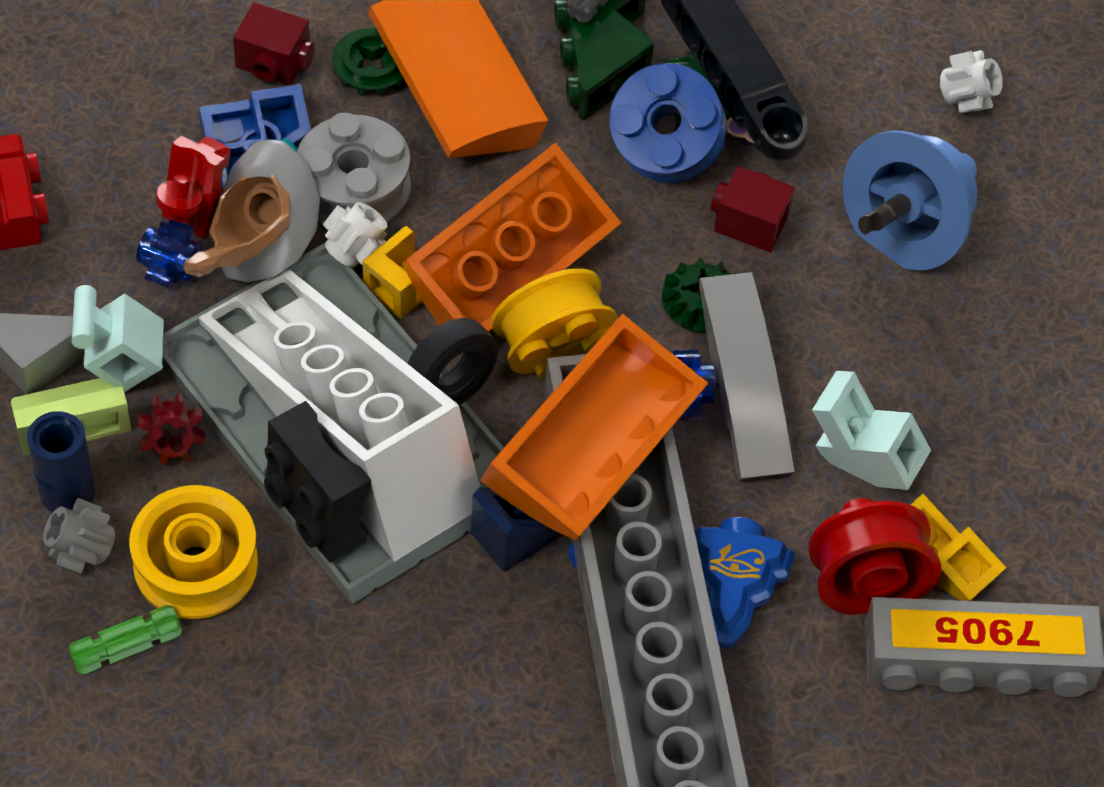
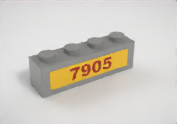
M872 597L865 619L867 682L883 683L884 687L891 690H907L917 684L940 685L942 690L952 693L965 692L973 687H997L1000 693L1007 695L1023 694L1030 689L1054 690L1055 694L1062 697H1077L1085 694L1087 691H1094L1104 670L1099 606Z

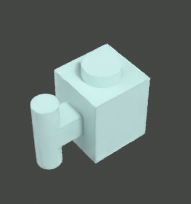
M88 285L79 286L75 289L71 342L74 347L85 349L84 368L114 387L123 386L124 392L161 370L164 319L126 294L121 295L99 309L96 307L97 291L95 288Z

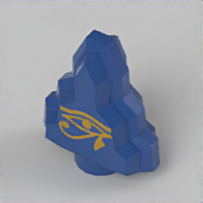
M743 517L727 518L722 521L720 528L699 527L694 530L719 648L730 650L749 629L753 609L770 602L775 584L788 580L795 552L787 548L783 542L765 537V529L761 524Z

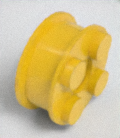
M581 268L567 269L545 275L513 292L496 308L491 318V326L496 335L507 340L511 348L507 361L514 372L523 375L537 373L540 380H545L547 358L587 354L618 319L614 309L603 305L599 297L602 283L594 271Z
M202 485L173 488L148 502L139 512L132 525L129 546L136 584L145 599L155 608L171 605L178 617L184 619H202L216 616L238 604L249 592L255 581L258 570L255 526L244 505L225 491ZM191 547L206 549L203 553L194 556L183 553Z

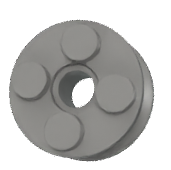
M339 113L315 126L302 139L297 153L308 162L320 195L318 222L323 224L337 205L345 209L347 206L353 207L356 202L367 204L375 209L385 219L387 224L403 211L411 193V178L409 174L410 152L404 137L393 126L370 116Z

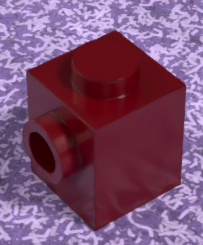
M255 2L251 5L233 37L235 68L251 72L256 78L264 82H273L275 80L291 85L299 70L306 71L309 68L314 56L315 44L310 42L308 19Z
M737 166L729 183L720 182L714 193L710 206V211L717 213L714 232L771 253L790 215L795 187L772 179L767 174L753 172Z

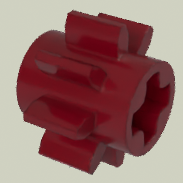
M180 393L177 394L174 401L163 403L157 396L153 397L154 410L151 416L141 414L137 417L138 427L142 430L150 431L140 439L141 450L147 451L154 447L160 454V464L162 465L166 464L169 457L181 456L183 460L189 462V449L192 443L204 444L206 440L203 430L192 427L203 419L201 408H193L188 411L183 405V396ZM170 422L173 428H180L181 432L173 436L168 429L162 431V425Z

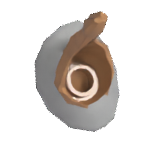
M264 140L254 142L233 165L220 195L209 231L215 245L214 248L198 252L183 264L186 273L201 277L221 267L226 278L248 283L273 278L298 262L317 231L320 195L308 162L284 141Z

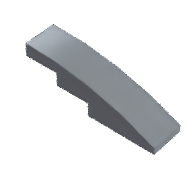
M748 272L700 278L699 286L714 382L719 384L726 432L730 431L738 481L792 475L795 470L773 353L753 274Z

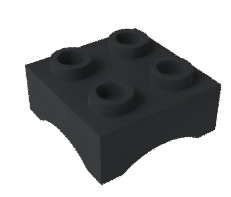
M307 401L269 420L268 442L264 450L267 459V478L264 479V486L271 501L278 508L285 507L296 520V527L303 541L310 548L317 546L329 563L367 542L368 531L360 523L359 516L362 505L371 491L372 480L360 466L343 459L329 447L320 432L317 413Z

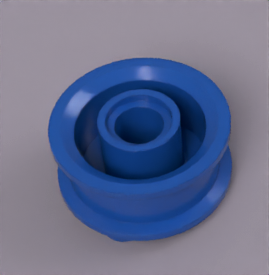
M661 63L641 69L623 83L612 102L610 131L619 152L636 172L655 181L680 183L699 176L716 161L726 140L727 120L716 91L703 75L684 65ZM677 114L681 116V124L675 132L660 134L656 131L657 123L664 115Z

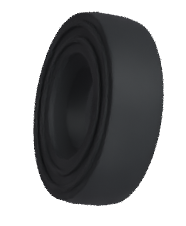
M458 318L440 325L429 333L416 347L407 364L454 402L461 405L471 398L490 377L497 362L498 346L493 336L481 324L470 318ZM463 353L456 366L445 375L439 377L445 366L456 356Z

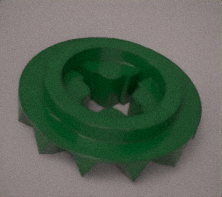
M362 28L352 31L341 38L336 44L332 55L333 73L338 74L342 87L354 86L359 95L366 90H376L380 96L388 87L400 88L403 76L376 28ZM363 58H368L371 61L380 58L381 68L377 69L373 65L364 68Z
M700 257L695 264L686 265L680 262L675 272L666 275L661 294L662 304L667 315L676 324L693 332L707 333L702 300L699 293H696L697 287L699 286L700 278L731 275V273L725 270L723 262L721 261L716 266L705 264Z

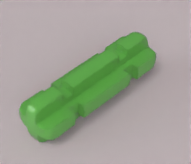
M165 605L150 611V618L145 620L140 615L98 632L99 638L92 640L91 636H87L72 642L69 645V653L75 669L79 674H87L102 668L100 662L108 659L109 663L112 664L153 647L152 641L159 639L160 643H164L179 637L182 629L176 611L171 605Z

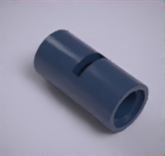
M63 411L48 412L39 416L28 429L27 441L42 504L53 513L55 509L61 506L73 510L77 498L91 503L95 495V484L83 424L76 416Z

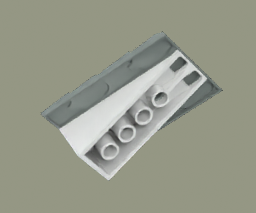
M325 243L302 255L298 262L275 277L258 280L163 333L162 364L196 408H201L205 421L258 484L265 497L301 539L303 545L329 578L353 605L372 593L374 588L382 587L419 564L421 559H427L464 536L466 531H471L472 496L479 487H488L480 480L490 463L504 447L466 402L458 405L407 364L417 347L416 343L354 270L336 260L327 251ZM304 401H307L317 413L320 432L329 447L343 459L360 466L372 480L371 491L362 505L359 516L360 523L368 531L367 542L330 563L317 546L310 548L303 541L297 530L296 520L285 507L278 508L271 501L264 486V479L267 478V459L264 450L268 442V421Z

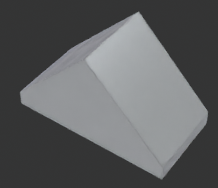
M0 313V368L26 395L34 393L84 358L85 349H78L71 342L73 317Z

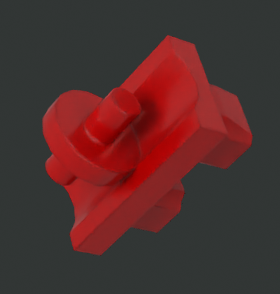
M183 136L172 142L167 181L157 188L156 204L162 210L164 218L177 224L182 222L188 223L193 227L196 235L203 239L209 235L218 201L223 190L221 187L222 172L229 165L231 150L228 146L209 136L204 137L198 143H194Z

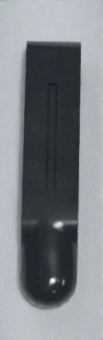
M661 0L667 15L730 116L737 125L745 127L758 150L767 158L777 161L790 160L798 155L805 145L808 129L806 115L789 90L779 68L736 1Z

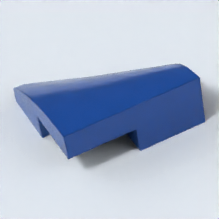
M301 84L251 91L249 100L199 107L198 112L203 138L209 136L228 146L231 150L229 165L222 172V189L233 165L254 142L289 139L296 146L311 130ZM240 138V139H239L238 141H236V142L226 143V142H229V141H231V140Z

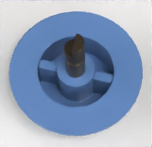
M896 130L878 133L861 143L852 153L846 165L843 177V199L849 220L858 236L904 269L919 271L936 268L953 258L962 248L968 237L972 214L977 203L976 163L968 154L960 153L954 146L937 137L920 136L912 132Z

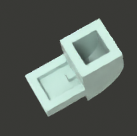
M836 371L812 409L824 431L816 444L820 454L830 464L876 487L908 490L931 452L912 413L875 410L855 372Z

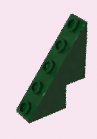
M568 0L554 1L556 29H565L566 37L560 38L562 67H571L572 76L566 77L568 106H577L579 118L583 121L613 100L620 87L629 77L641 69L652 66L654 42L631 24L633 20L644 13L646 0H608L603 7L597 8L598 12L586 23H580L576 18H571L568 15Z

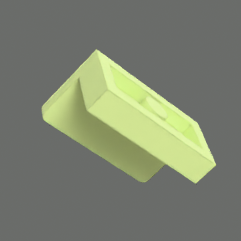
M101 378L11 399L23 455L30 454L27 441L30 425L39 416L48 412L63 411L76 416L83 424L86 441L132 431L123 386L114 387Z

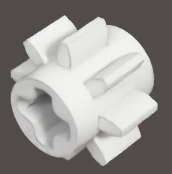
M982 50L950 56L952 67L944 69L940 76V87L944 99L951 105L958 104L960 113L992 108L991 97L999 95L1003 86L1002 73L996 61L993 59L984 60V52Z
M356 202L353 207L347 206L345 209L337 205L323 223V226L329 230L325 235L328 238L325 242V247L336 260L348 267L355 268L359 263L363 265V260L386 242L384 238L387 234L384 231L388 226L387 222L375 209L367 204Z

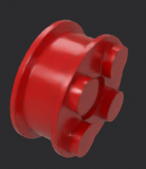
M856 498L847 502L842 507V511L825 520L814 531L808 545L811 562L821 571L818 577L817 589L822 602L834 611L856 615L868 612L872 597L921 599L936 585L941 575L939 556L928 545L931 537V527L927 516L920 509L907 503Z

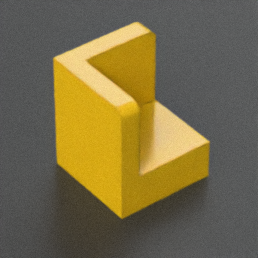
M407 226L403 227L363 260V282L382 305L400 319L422 302L402 264L415 253V232Z

